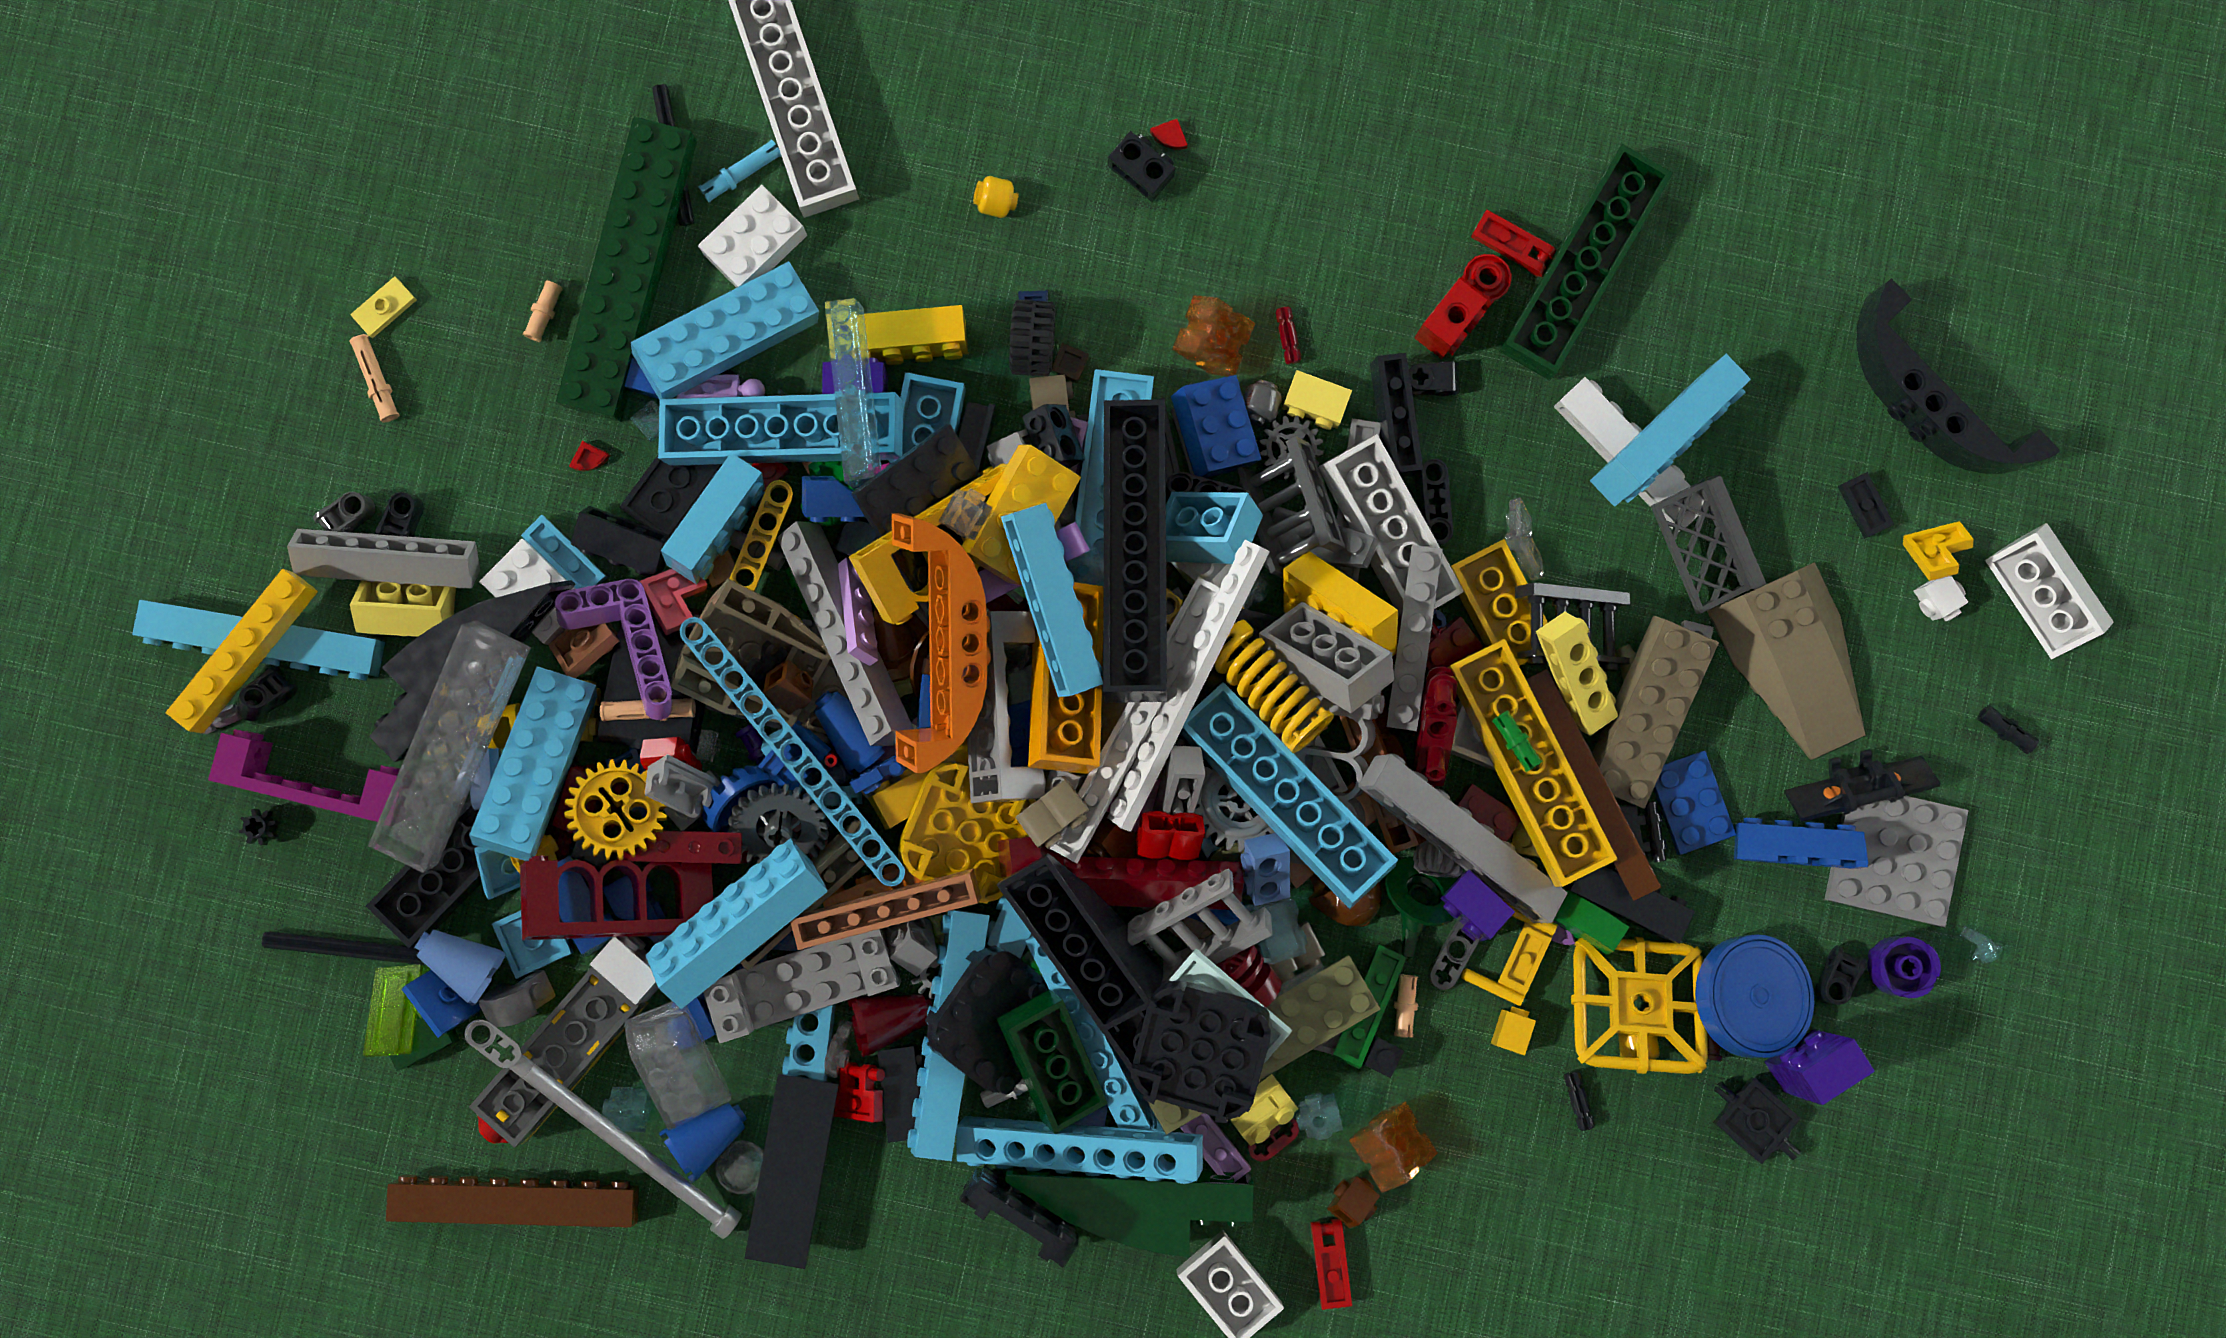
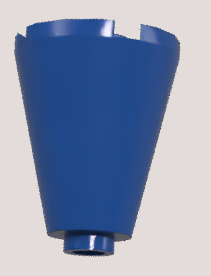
M826 691L815 701L817 707L814 712L845 770L851 776L854 775L855 769L858 773L862 772L885 753L882 746H870L853 706L845 696L838 691L832 694Z
M728 1102L664 1128L658 1134L662 1139L667 1136L669 1137L664 1143L684 1173L687 1174L690 1171L693 1173L688 1176L690 1182L693 1183L699 1179L745 1129L742 1122L747 1120L738 1104L732 1107Z

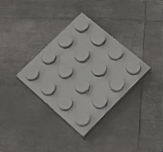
M1904 796L1903 799L1890 803L1889 800H1884L1857 807V810L1850 812V814L1844 815L1842 812L1840 825L1856 826V831L1865 833L1868 867L1861 869L1831 867L1824 900L1945 927L1969 810Z

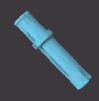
M771 139L768 143L728 169L722 168L719 170L720 174L703 185L698 186V188L709 203L726 190H734L737 188V183L776 158L781 157L778 147L776 148L775 142Z

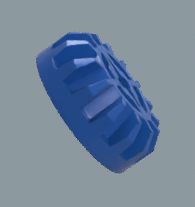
M746 765L744 769L734 768L733 775L730 777L724 775L720 777L722 782L717 787L713 786L711 789L712 802L710 806L706 807L703 805L702 819L711 832H728L730 827L728 820L732 815V807L739 805L740 797H748L749 790H755L759 793V786L764 785L767 789H771V785L776 783L763 768L760 769L758 766ZM777 809L770 810V811H768V812H766V813L770 814L771 812H773V811H775V810H777ZM760 817L757 821V828L765 826Z

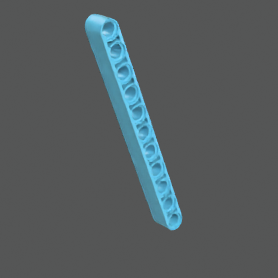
M692 617L686 619L680 627V636L879 881L886 886L900 884L905 876V868L708 625L700 618ZM692 623H697L703 628L702 637L695 641L689 640L685 634L686 628ZM713 647L719 648L723 652V659L717 665H711L705 659L707 650ZM733 671L739 672L743 677V683L737 689H730L725 684L726 675ZM755 695L761 698L763 707L759 712L749 713L745 709L744 703L749 696ZM771 719L778 720L782 725L781 734L773 738L767 736L764 732L765 723ZM791 743L799 745L802 750L801 757L796 761H788L784 756L785 747ZM812 767L817 768L821 773V780L816 785H808L803 777L804 772ZM828 792H837L841 798L839 806L835 809L826 808L823 804V798ZM852 815L857 816L860 820L859 829L853 833L846 832L843 828L844 819ZM867 840H876L879 844L878 853L874 856H866L862 851L863 844ZM889 863L896 864L899 870L897 877L892 880L884 879L882 876L883 867Z

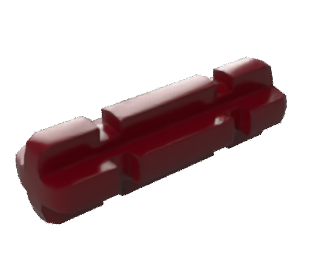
M1281 307L1276 309L1275 313L1277 322L1280 323L1278 326L1282 348L1285 350V363L1293 365L1301 361L1300 349H1297L1299 345L1295 324L1291 321L1293 320L1291 307Z

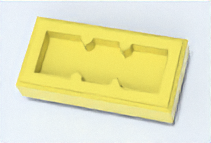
M394 276L350 315L373 339L416 302L417 299Z

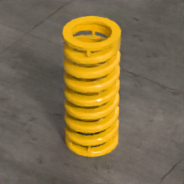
M1240 620L1233 625L1227 637L1232 636V638L1222 647L1214 663L1215 669L1218 673L1226 674V681L1229 685H1238V695L1244 698L1249 697L1248 704L1250 708L1260 709L1259 716L1261 720L1271 721L1270 728L1273 733H1283L1281 737L1282 742L1292 753H1296L1312 742L1334 718V714L1330 710L1320 707L1316 712L1318 717L1316 715L1311 717L1310 720L1312 722L1301 731H1296L1303 720L1320 706V699L1315 697L1307 702L1295 715L1283 721L1290 710L1301 702L1310 690L1305 685L1301 686L1284 703L1272 709L1278 699L1297 683L1298 676L1294 673L1288 675L1272 692L1261 697L1265 689L1286 671L1287 664L1283 661L1277 663L1261 680L1250 685L1254 677L1275 659L1276 652L1268 650L1249 669L1238 674L1242 666L1259 653L1265 645L1263 638H1257L1249 644L1247 640L1252 636L1254 630L1246 620ZM1240 646L1245 648L1237 658L1227 662L1231 654Z

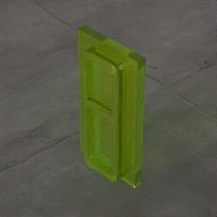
M421 964L375 969L363 1056L411 1054L417 1009L402 991V988L422 975L423 966Z

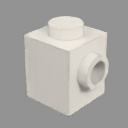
M1952 576L1928 581L1914 590L1920 601V609L1932 621L1941 618L1948 621L1962 613L1959 608L1968 603L1965 598L1964 588Z

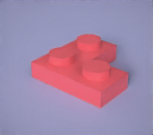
M673 569L639 581L644 587L648 605L665 635L679 631L681 624L686 619L693 617L683 599L705 591L708 585L702 578L696 585Z

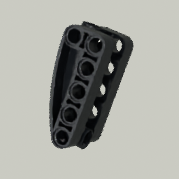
M688 607L693 617L699 618L703 609ZM650 609L668 679L671 682L685 642L680 636V630L665 635ZM635 622V623H632V624L639 625V624H642V623H641V622ZM621 623L617 636L619 642L614 648L603 700L605 702L642 700ZM696 623L686 628L685 634L687 638H689ZM642 647V648H640V650L650 649V648H647V647ZM648 673L646 675L654 676L656 673ZM671 688L672 699L692 698ZM694 699L696 706L695 717L668 718L667 721L651 718L602 721L600 717L598 741L641 749L643 740L680 737L684 740L685 744L689 745L691 753L695 756L699 747L706 704Z

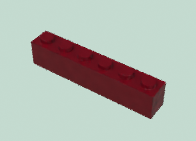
M1057 856L1058 862L1090 886L1109 906L1157 907L1160 903L1180 895L1186 889L1195 887L1208 880L1212 875L1219 874L1226 869H1230L1233 873L1234 891L1232 893L1240 902L1242 899L1244 880L1241 862L1081 857L1078 863H1075L1064 856ZM1222 899L1207 906L1208 909L1231 910Z

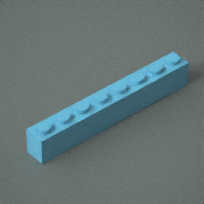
M139 600L132 635L144 637L143 643L162 646V642L167 641L173 642L172 648L191 651L192 646L202 647L201 653L213 655L243 617ZM291 625L261 663L279 666L280 661L291 662L290 668L308 671L309 666L320 667L319 673L338 676L339 671L350 672L349 678L367 681L368 675L379 677L385 642L377 639Z
M956 909L948 911V915H943L941 933H945L943 946H938V957L936 958V963L940 964L938 976L933 977L931 993L935 994L934 1005L929 1006L927 1015L930 1010L934 1013L938 1011L970 964L965 958L973 950L978 952L985 948L989 915ZM924 1037L922 1055L925 1056L924 1068H919L917 1075V1086H921L919 1098H915L913 1102L912 1117H916L914 1129L909 1130L907 1147L911 1148V1153L915 1157L952 1161L965 1074L934 1053L926 1044L929 1042L928 1037Z

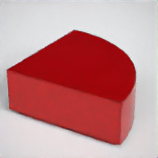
M1178 119L1150 128L1152 137L1158 143L1174 150L1187 148L1188 145Z
M582 440L569 467L577 471H592L604 465L611 455Z

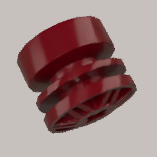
M1255 945L1216 964V966L1266 1008L1275 1000L1281 990L1282 981L1269 963L1264 962L1262 954L1257 951Z

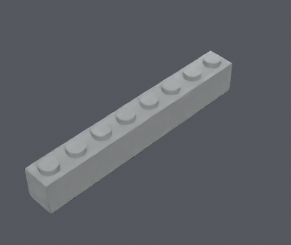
M796 521L777 536L778 542L870 746H894L896 744L895 731L914 728L879 652L878 661L871 666L866 665L848 653L838 562L820 524Z
M1390 753L1374 757L1358 785L1360 789L1466 871L1470 870L1493 892L1533 923L1553 922L1568 892L1561 887H1555L1550 876L1538 870V865L1534 861L1520 856L1515 852L1516 848L1512 844L1497 838L1494 835V830L1485 824L1478 823L1472 818V813L1469 810L1457 806L1450 801V796L1446 792L1435 789L1427 783L1428 779L1423 774L1409 769L1405 765V760L1400 756Z

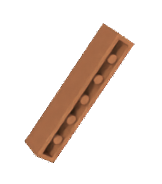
M973 868L799 914L790 923L797 949L800 950L977 904L982 897Z

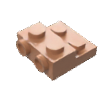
M609 622L572 630L566 629L549 644V647L565 674L577 678L579 675L587 672L591 665L600 657L609 653L614 645L619 642V639L616 636L617 632Z

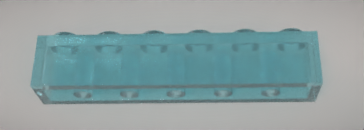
M855 298L825 302L844 482L853 489H856L881 472L864 309Z

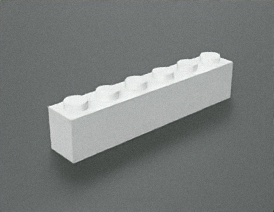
M1584 377L1554 408L1608 463L1642 430L1635 423H1629L1625 419L1622 409L1615 402H1609L1602 395L1603 391L1595 381H1589ZM1670 465L1663 473L1654 478L1655 481L1638 495L1651 507V505L1690 487V485L1684 480V473L1677 466ZM1700 490L1692 494L1688 506L1701 511L1704 498ZM1670 504L1662 508L1666 520L1675 523L1680 507ZM1686 510L1681 526L1686 528L1699 515Z

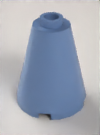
M434 929L430 934L424 932L414 947L419 950L417 957L463 1000L472 1006L479 1000L506 955L500 949Z

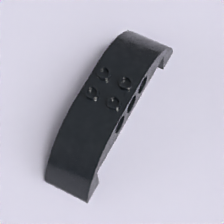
M1892 278L1866 297L1857 324L1856 345L1861 368L1874 393L1888 408L1889 415L1893 419L1901 421L1909 429L1908 433L1915 441L1921 442L1932 453L1951 465L1983 474H2002L2018 471L2051 458L2061 451L2040 429L2014 440L2007 446L1887 324L1912 300Z

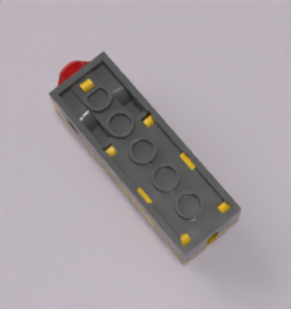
M591 967L520 1048L521 1053L572 1091L645 1008L648 1002L635 1005L597 970ZM502 1068L469 1106L478 1115V1131L487 1141L493 1144L510 1143L514 1148L527 1142L558 1107V1105L509 1068Z

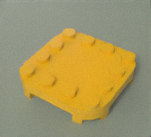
M955 761L941 762L929 772L922 784L900 837L898 859L909 873L924 881L974 868L982 897L979 902L988 904L990 901L998 900L1004 895L998 888L997 883L1006 877L1001 878L997 841L1029 837L1015 817L1036 802V800L971 803L969 765Z

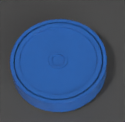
M1748 935L1727 939L1709 952L1698 972L1695 990L1697 1010L1708 1034L1724 1050L1745 1058L1775 1057L1782 1055L1789 1048L1795 1047L1806 1034L1814 1012L1812 980L1802 959L1784 942L1766 935Z

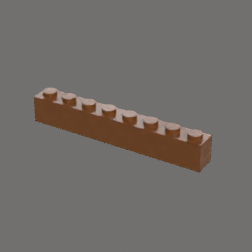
M400 1175L398 1180L389 1183L387 1186L386 1221L632 1228L638 1223L639 1186L630 1185L631 1181L614 1180L612 1185H600V1180L596 1179L581 1180V1184H570V1179H551V1183H539V1178H522L520 1183L509 1182L507 1177H492L490 1182H478V1177L464 1176L459 1177V1181H448V1176L442 1175L429 1176V1180H417V1175Z

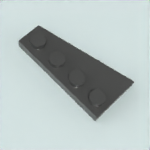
M1277 506L1271 517L1273 524L1276 525L1298 512ZM1311 519L1278 537L1282 552L1314 535L1315 528ZM1338 525L1346 548L1336 553L1320 546L1310 550V552L1333 567L1368 568L1379 540L1374 536ZM1297 557V558L1291 560L1290 562H1288V563H1286V564H1287V565L1291 564L1293 561H1295V560L1298 559L1299 557Z

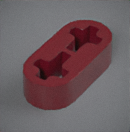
M1293 1117L1290 1120L1292 1125L1290 1126L1291 1133L1289 1135L1283 1132L1275 1138L1274 1134L1279 1131V1125L1270 1131L1267 1139L1271 1137L1273 1140L1267 1144L1266 1148L1268 1151L1265 1154L1261 1151L1255 1153L1253 1150L1256 1149V1145L1250 1146L1247 1143L1251 1157L1260 1162L1267 1161L1298 1136L1299 1125L1296 1119Z

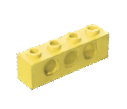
M1563 612L1538 629L1536 634L1559 692L1578 729L1591 736L1618 717L1614 705L1616 700L1608 690L1605 682L1607 676L1597 661L1598 652L1589 640L1587 624L1581 618H1576L1567 612Z

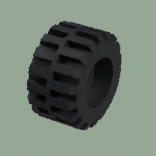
M1017 299L1013 305L1009 367L1012 374L1049 376L1052 370L1055 334V306L1053 302Z

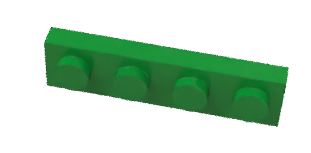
M1381 945L1377 946L1363 980L1378 1003L1380 1010L1341 1032L1331 1055L1332 1057L1358 1069L1362 1067L1407 957Z

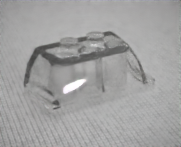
M672 1001L625 1020L626 1041L631 1060L668 1130L689 1123L712 1108L732 1100L731 1092L687 1005L680 1009Z

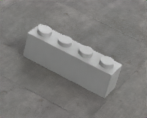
M1173 746L1165 763L1152 811L1166 812L1171 815L1195 812L1205 778L1201 747Z

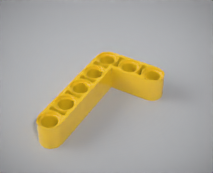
M773 481L766 488L729 578L737 582L736 578L739 572L743 570L752 572L754 581L745 587L756 591L792 502V488L785 481ZM780 487L787 491L788 497L784 502L777 503L772 500L770 494L775 488ZM765 515L773 516L777 521L775 528L768 531L762 529L759 525L761 517ZM761 543L765 547L764 555L760 558H752L748 554V548L751 544Z

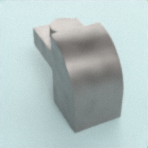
M538 969L515 985L501 983L481 996L478 1003L488 1022L496 1027H507L538 1014L536 1009L556 997L545 971Z

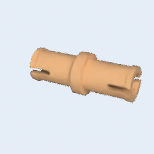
M545 281L537 303H533L531 307L533 313L523 332L525 337L541 342L549 319H553L555 315L553 309L563 287L554 282Z
M1400 974L1398 977L1397 1001H1394V1008L1397 1009L1394 1036L1411 1038L1413 1037L1414 1011L1418 1010V1004L1415 1003L1418 976Z

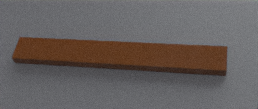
M1548 669L1526 679L1617 857L1613 864L1632 900L1635 901L1661 888Z

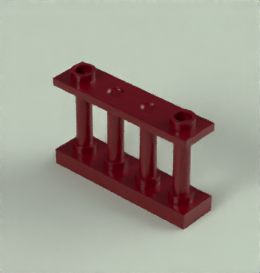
M653 831L656 842L653 843L646 840L647 851L644 852L639 847H636L635 857H632L628 851H624L622 859L644 862L741 864L748 863L746 860L748 850L742 853V833Z

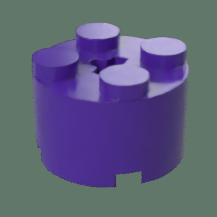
M1890 936L1879 941L1868 952V972L1870 978L1881 992L1905 998L1924 996L1933 989L1937 977L1940 976L1941 964L1938 954L1933 947L1920 939L1906 936Z

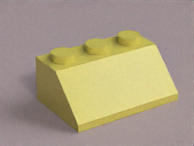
M361 580L350 603L356 633L419 637L430 628L454 615L456 587Z

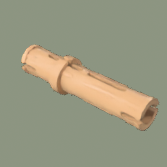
M361 334L351 338L349 342L353 347L369 388L367 394L374 401L381 422H391L397 419L400 415L391 397L392 388L390 384H386L369 341V336Z
M694 698L672 699L671 714L660 721H667L668 718L695 717L696 706ZM655 699V700H652V701H653V702H661V701H664V700H663V699ZM642 700L602 701L600 705L602 721L650 718L645 713Z

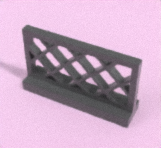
M1721 475L1707 476L1699 480V483L1651 505L1696 614H1701L1750 589H1757L1766 584ZM1699 490L1704 498L1701 511L1688 506L1692 494ZM1670 504L1680 507L1675 523L1666 520L1662 508ZM1686 510L1699 515L1694 530L1681 526ZM1705 517L1713 520L1716 526L1712 538L1699 533ZM1679 530L1691 534L1686 550L1678 548L1675 542ZM1698 537L1710 542L1705 558L1692 553ZM1716 544L1724 547L1727 556L1723 565L1711 560ZM1690 557L1703 561L1698 577L1689 575L1687 565ZM1709 564L1721 568L1716 584L1704 580ZM1728 571L1736 574L1740 586L1732 590L1722 587ZM1702 584L1714 588L1710 601L1704 604L1701 603L1698 596Z

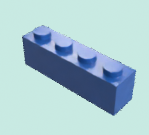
M1744 818V823H1737L1735 826L1734 860L1848 869L1868 867L1865 833L1856 831V826L1837 825V830L1824 829V823L1806 822L1805 827H1793V821L1775 820L1774 825L1762 824V819Z

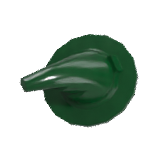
M1413 856L1398 860L1395 867L1387 874L1385 882L1388 898L1395 908L1401 912L1402 955L1407 958H1414L1421 932L1425 930L1426 926H1442L1455 919L1443 908L1445 902L1440 898L1457 881L1456 877L1444 878L1419 873L1414 868Z

